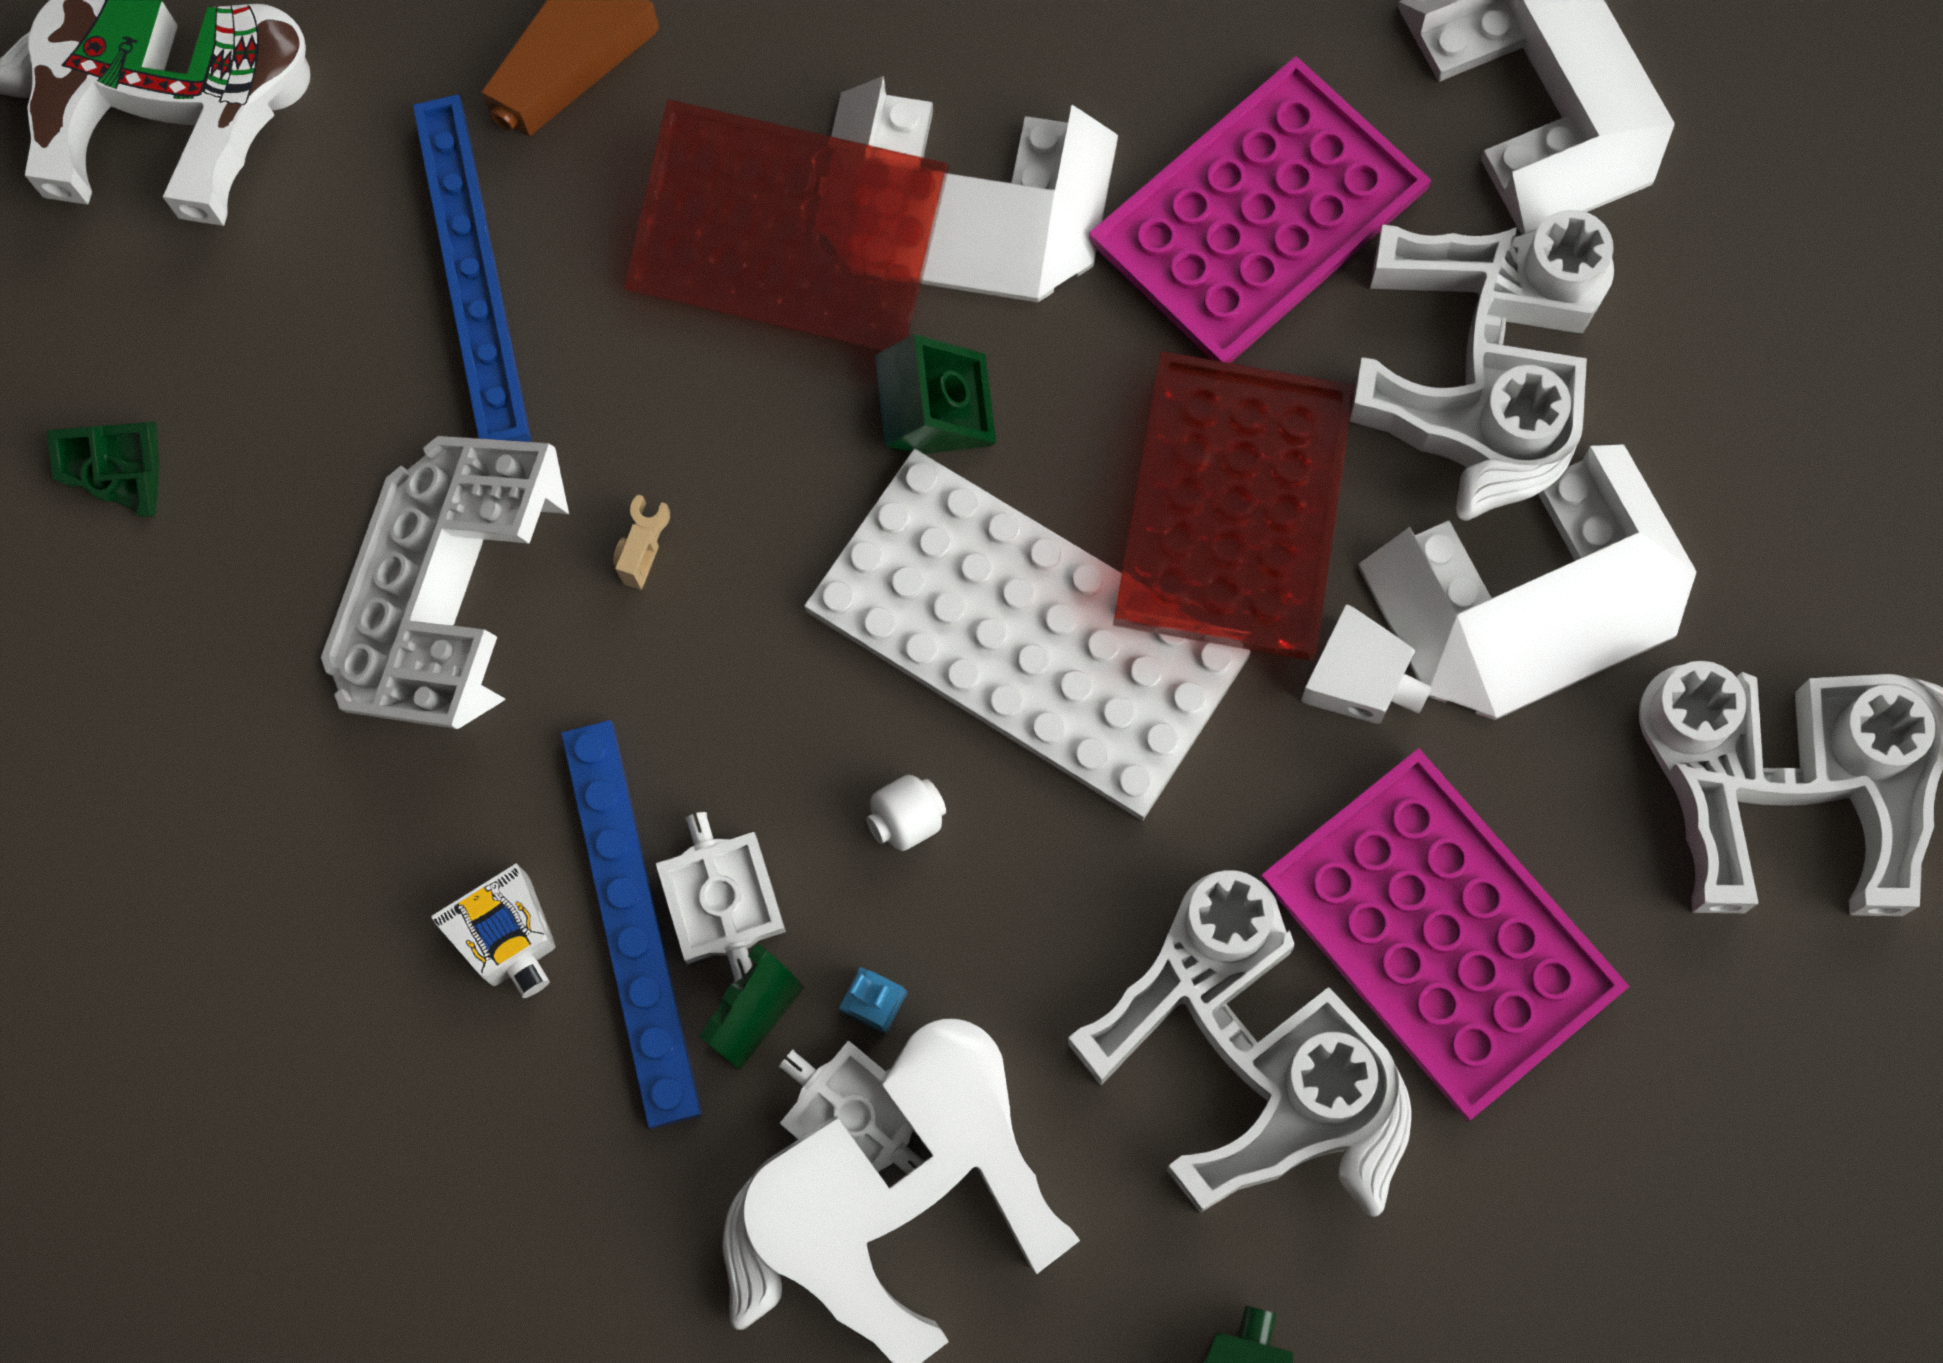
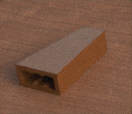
M547 0L481 92L490 111L489 117L505 130L512 131L515 128L528 136L534 134L655 35L660 27L653 3L648 0Z

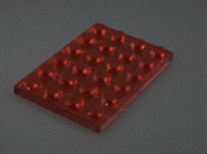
M667 99L624 289L884 351L910 335L949 165L941 161Z
M1161 351L1113 626L1314 661L1318 648L1355 385Z

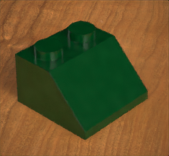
M912 334L875 355L885 446L912 452L915 448L923 454L990 447L996 444L985 353Z

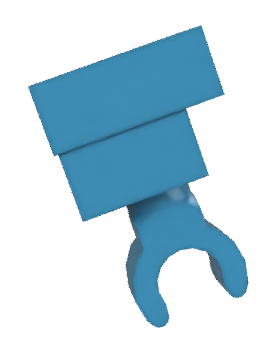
M860 967L839 1010L887 1034L907 995V990L871 970Z

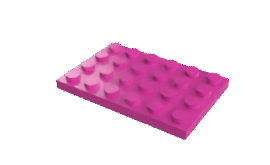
M1295 56L1089 233V238L1095 248L1223 370L1381 231L1383 224L1388 225L1429 189L1431 179L1303 61Z
M1420 748L1415 750L1270 867L1260 878L1467 1123L1630 987Z

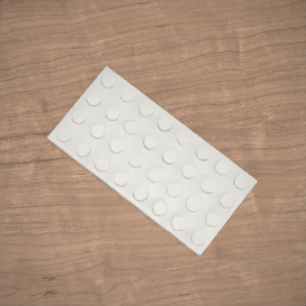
M915 448L804 606L806 612L1141 821L1145 819L1248 660L1251 652Z

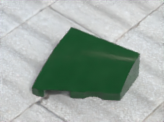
M156 421L46 430L52 479L70 487L79 486L86 489L92 496L103 501L119 503L135 510L136 515L141 517L156 516L159 483Z
M758 943L748 955L755 963L744 977L729 986L718 1009L709 1019L699 1036L710 1048L739 1070L745 1065L804 988L801 982L776 957Z

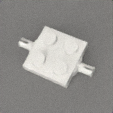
M698 812L696 814L701 827V833L693 814L685 818L694 846L690 847L680 856L656 863L684 961L689 964L714 955L728 956L735 983L743 977L740 962L742 963L745 975L752 967L747 949L759 940L784 933L786 930L755 832L730 840L714 839L707 819V813Z
M849 1040L832 1061L819 1067L817 1070L799 1056L794 1049L787 1055V1058L801 1068L802 1071H798L785 1059L778 1066L803 1086L797 1103L780 1122L797 1139H800L837 1115L877 1172L894 1163L906 1174H909L915 1169L908 1163L909 1160L917 1167L924 1162L921 1157L907 1147L913 1128L880 1084L886 1071Z

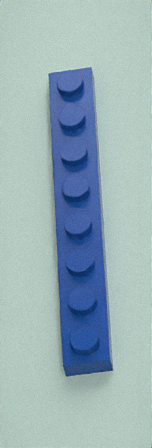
M459 94L414 104L416 124L479 439L532 441L463 102Z
M611 720L562 732L648 1127L656 1129L701 1117L703 1114L614 725Z

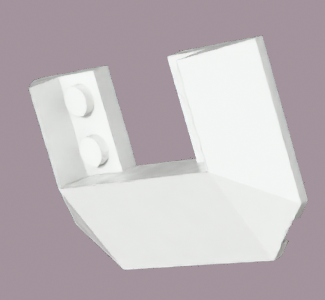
M1604 0L1398 1L1397 7L1438 82L1523 48L1559 111L1561 119L1483 151L1481 157L1484 167L1522 235L1536 231L1546 218L1564 210L1588 212L1653 184L1675 123Z
M884 76L841 92L814 210L813 222L839 253L841 261L850 273L1040 302L1054 293V288L1075 274L1078 277L1094 267L1097 249L1091 242L1089 233L1103 220L1118 141L1116 133L1073 105L1071 106L1068 123L1025 116L1012 183L921 169L933 114L932 102L886 95Z
M437 436L423 447L426 454L408 470L400 466L386 477L321 656L326 673L332 675L338 691L334 695L340 710L352 714L459 729L506 700L481 685L497 637L485 629L454 626L484 539L530 544L540 512L569 514L556 449L549 443Z
M1624 445L1590 446L1582 461L1567 467L1558 480L1538 493L1575 561L1497 597L1491 598L1449 520L1417 535H1414L1409 527L1358 564L1357 567L1392 633L1415 650L1409 665L1417 680L1432 686L1428 695L1429 698L1443 703L1450 701L1476 710L1475 714L1496 720L1676 637L1696 570Z

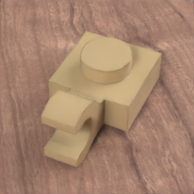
M641 495L635 496L630 505V514L635 524L632 525L628 537H622L619 540L613 557V565L616 566L615 570L623 585L639 590L643 589L659 548L657 543L658 537L670 519L669 507L661 502L656 515L652 517L642 516L646 502Z

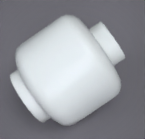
M908 774L881 788L871 796L870 808L872 814L866 817V821L872 835L880 844L887 841L894 848L905 851L933 836L941 829L942 815L946 813V807L939 791L929 779L921 781L918 777Z

